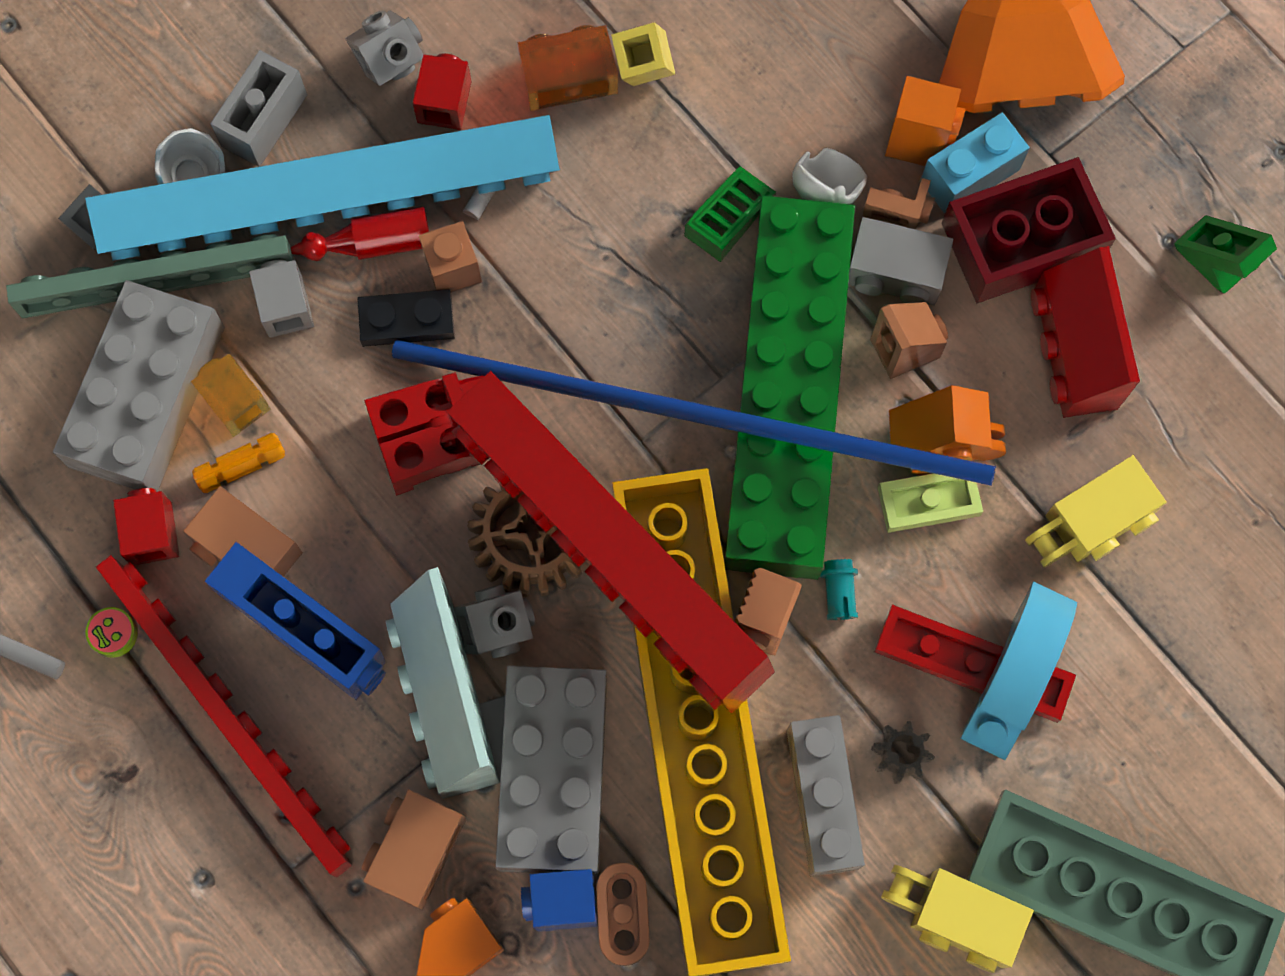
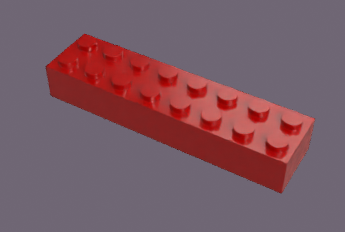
M492 371L485 375L447 411L457 424L451 432L462 443L464 448L490 472L513 499L520 493L522 494L517 499V502L545 533L552 527L555 528V531L550 536L559 545L561 550L578 567L585 562L590 565L584 572L612 603L618 597L624 601L618 608L645 638L652 632L658 636L659 639L653 643L654 646L679 674L686 668L694 674L689 680L690 684L714 710L722 704L732 714L775 673L769 657Z

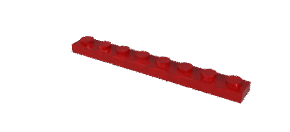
M112 555L98 564L96 569L328 873L336 878L352 866V863L345 856L351 850L350 845L334 826L327 831L315 816L322 810L304 787L296 792L286 779V776L292 770L274 748L268 753L263 749L256 739L262 734V731L245 710L237 715L227 700L233 696L231 690L216 672L210 677L204 672L198 663L205 657L189 636L186 635L180 640L171 629L170 625L176 621L175 617L159 598L153 602L148 599L142 591V588L148 582L131 561L123 566Z

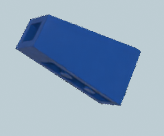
M234 543L206 578L205 583L214 592L355 700L358 699L362 692L369 696L385 677L386 672L382 668L386 661L380 648L239 543Z

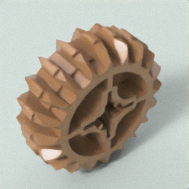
M501 486L499 493L491 487H485L483 494L490 504L475 502L472 506L473 511L483 519L469 520L467 527L469 531L479 534L469 539L468 545L470 550L481 551L474 558L478 568L491 565L486 572V578L489 582L496 581L504 574L502 584L505 592H510L517 581L520 582V591L523 597L529 596L531 584H538L541 596H547L549 594L548 581L554 580L557 587L563 590L567 587L563 575L564 572L567 571L575 578H579L582 575L581 568L564 552L555 560L546 564L545 551L547 546L554 542L550 535L555 531V528L552 527L547 533L539 532L543 530L532 519L539 533V539H536L538 551L534 552L532 541H529L527 534H525V527L528 526L527 513L520 504L518 517L513 522L502 525V530L494 532L496 523L502 513L511 505L517 503V499L522 494L520 493L513 499ZM506 546L508 550L520 549L525 551L529 555L532 567L520 566L508 561L496 548Z

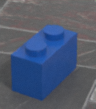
M592 869L529 874L530 887H521L523 919H526V921H533V928L538 932L598 927Z

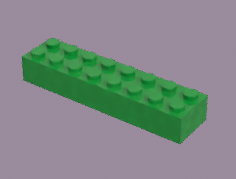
M762 195L739 412L835 432L855 205ZM737 432L724 557L725 570L753 573L754 570L763 568L785 577L819 579L824 564L833 452Z

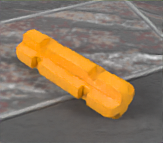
M270 433L257 439L258 444L254 446L248 443L215 458L217 463L210 465L208 461L195 467L192 473L198 488L203 493H208L221 486L220 482L224 480L230 483L261 469V463L267 461L268 464L284 458L285 450L280 439L275 433Z

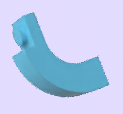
M1033 581L1012 621L1006 644L997 665L963 729L962 740L1006 760L1019 734L1027 727L1047 687L1069 635L1078 602Z

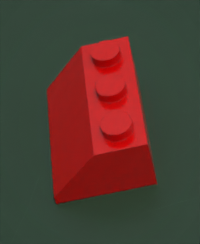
M1105 246L1043 271L1035 289L1031 290L1032 310L1035 316H1041L1044 332L1040 335L1042 355L1045 360L1051 361L1054 374L1050 378L1051 397L1054 404H1060L1063 418L1118 410L1140 382L1110 248Z

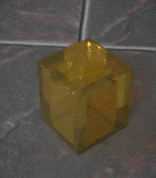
M227 354L222 359L216 358L207 362L198 371L197 377L191 381L197 392L233 437L271 410L264 396L230 354Z

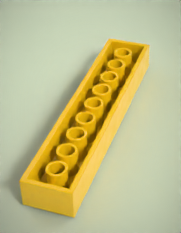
M705 468L612 482L613 497L734 621L709 469ZM633 625L687 976H707L788 963L791 961L748 701L746 699L732 714L722 704L714 710L690 684L689 680L694 674L688 668L679 674L654 646L653 643L659 639L658 636L652 632L645 638Z

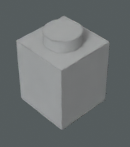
M281 259L272 260L261 265L260 269L249 271L260 320L269 338L315 327L303 277L295 260L288 262Z

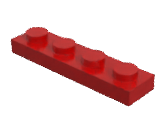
M892 604L874 653L982 694L1004 647ZM1055 667L1033 714L1056 723L1061 721L1076 674Z

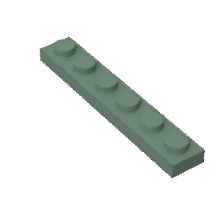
M261 234L255 236L250 242L239 244L217 242L208 245L205 250L189 253L181 250H172L162 253L159 258L150 260L122 259L115 262L111 267L100 269L77 267L69 270L66 275L50 278L42 275L28 276L23 278L21 283L6 285L8 303L21 318H28L117 302L126 280L166 293L250 278L249 271L260 269L261 265L272 260L292 261L294 260V254L291 253V246L286 235Z

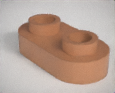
M615 863L608 866L601 873L597 881L599 945L603 955L610 962L619 966H629L639 962L645 956L649 947L647 884L643 874L635 866L628 863ZM619 880L627 881L632 888L631 894L625 899H619L612 893L614 883ZM620 931H629L634 936V944L628 950H621L615 945V936Z

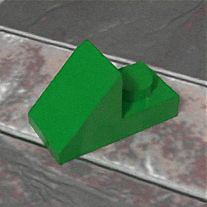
M1208 215L1200 219L1174 243L1177 251L1222 293L1228 292L1242 278H1246L1251 272L1255 271L1262 262L1277 250L1271 234Z

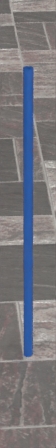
M396 340L392 348V357L404 361L475 376H485L492 371L500 381L990 486H992L996 466L400 340Z

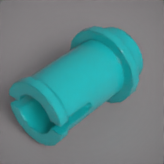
M836 559L824 562V570L821 572L820 577L825 578L827 620L858 618L854 576L858 575V569L853 568V560Z

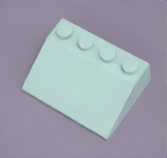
M438 567L429 569L390 604L394 618L386 620V627L392 647L397 648L401 646L405 665L398 666L397 669L404 694L413 693L417 711L409 713L416 742L425 740L429 759L422 760L421 764L428 789L437 787L438 794L445 799L500 782L453 609L452 598Z

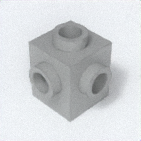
M391 10L388 12L379 11L368 16L362 22L363 27L345 38L366 77L379 86L390 79L398 80L406 77L414 71V64L423 58V53L418 45L423 39L418 28L409 17L404 19Z
M503 584L476 591L477 601L453 607L466 654H482L491 651L492 658H498L521 651L519 642L533 638L531 626L535 624V617L529 600L522 597L521 591L505 592Z

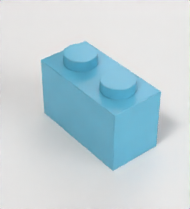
M1002 112L927 160L922 178L931 180L928 193L931 197L935 198L934 201L945 214L950 201L996 186L1018 172L1030 147Z

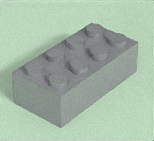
M126 280L53 453L68 468L132 489L154 488L158 492L225 328L215 309Z
M507 666L496 868L499 872L550 873L592 869L593 875L598 876L607 693L606 670Z

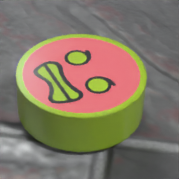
M106 607L98 610L91 616L86 625L85 634L87 642L93 650L105 657L115 658L125 655L133 648L137 641L138 628L135 620L124 610L116 607Z

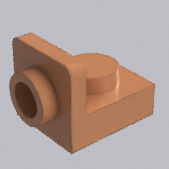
M921 179L915 200L908 199L901 192L893 189L878 190L870 187L862 217L916 229L918 222L927 224L935 200L934 197L927 196L931 180Z

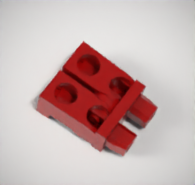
M456 372L442 376V379L423 382L364 400L396 496L414 490L413 486L442 475L458 472L470 465L473 467L480 464L451 432L457 424L447 411L473 388L484 375L459 381Z

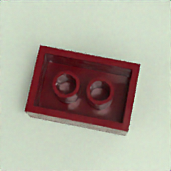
M1079 157L950 201L941 223L947 237L953 238L952 249L976 304L1035 284L1040 279L1043 271L1099 247L1109 246L1111 248L1116 240Z

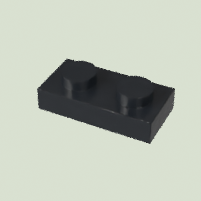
M450 289L358 297L359 330L362 347L394 344L396 340L412 343L455 339Z

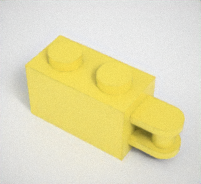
M1132 455L1055 503L1045 515L1049 523L1032 533L1025 541L1029 546L1035 545L1043 557L1040 563L1044 568L1070 552L1077 562L1090 554L1097 561L1120 546L1116 540L1117 537L1129 530L1132 531L1134 536H1137L1157 523L1159 519L1155 513L1167 501L1135 456ZM1056 531L1064 542L1063 546L1059 547L1051 536L1052 532Z
M894 865L891 872L895 875L890 890H884L881 898L915 914L910 927L922 932L919 938L921 942L944 952L948 951L950 945L968 953L966 962L991 973H995L997 966L1003 969L1012 967L1034 912L1033 909L941 868L933 871L929 879L907 868ZM914 884L925 888L920 904L908 900Z

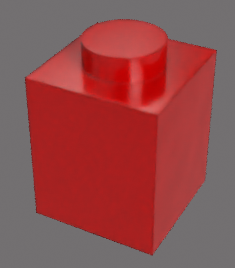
M446 53L438 54L437 56L423 54L412 103L417 123L456 130L462 129L472 83L468 61H463L455 55Z
M139 488L129 491L126 498L113 500L120 555L127 562L131 561L135 566L179 557L172 502L162 491L156 492L154 488Z

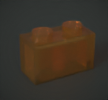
M582 25L574 28L571 32L552 36L549 34H537L531 36L526 41L517 42L530 111L618 94V72L606 25L598 27Z

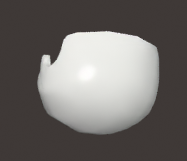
M192 128L173 131L156 149L155 177L158 185L225 173L224 154L207 133Z
M824 148L814 158H809L811 153L807 151L796 163L792 172L793 185L803 200L853 205L867 181V175L862 167L847 155L834 149Z

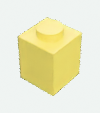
M655 22L611 34L621 79L628 84L636 86L676 75L666 31Z

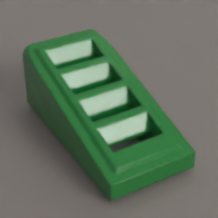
M739 166L685 224L684 236L721 262L759 216L762 195L775 197L776 191ZM742 182L760 196L753 201L738 190L737 186ZM732 196L748 209L743 213L727 201L728 197ZM718 209H723L734 217L736 221L733 224L717 213ZM711 220L726 232L721 236L706 224Z

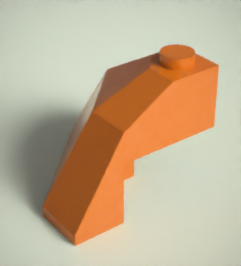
M968 0L961 10L939 84L961 89L957 107L965 108L967 112L980 113L992 111V106L997 102L1018 100L1019 108L1055 105L1056 96L1064 95L1080 98L1082 102L1102 100L1124 84L1125 75L1090 0Z

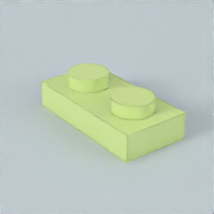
M932 473L881 482L878 486L887 533L980 517L983 513L976 482Z

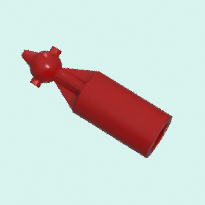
M425 207L351 219L349 225L326 238L321 234L308 232L301 242L290 247L291 253L302 255L309 260L320 261L327 251L355 256L362 260L420 250L422 247L418 235L429 232Z

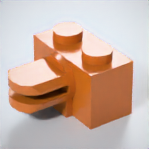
M951 385L889 410L890 443L893 445L968 461L993 460L1006 454V444L999 440L1005 435V426L990 422L988 392ZM911 469V472L915 475L932 474L929 472Z

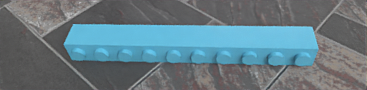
M550 115L87 197L85 200L97 254L110 252L112 261L140 256L139 246L157 243L159 252L187 247L185 238L203 235L205 244L233 239L231 233L233 229L249 227L251 235L279 231L277 221L295 218L297 227L323 223V213L341 210L342 218L345 219L370 214L368 205L387 202L388 211L415 206V196L432 194L433 202L461 198L459 189L477 185L478 193L483 194L505 190L504 180L522 177L524 186L551 181L549 172L559 171L560 169Z

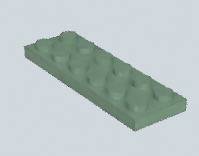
M1006 789L1000 794L966 879L1033 909V913L1173 976H1264L1285 919V913Z

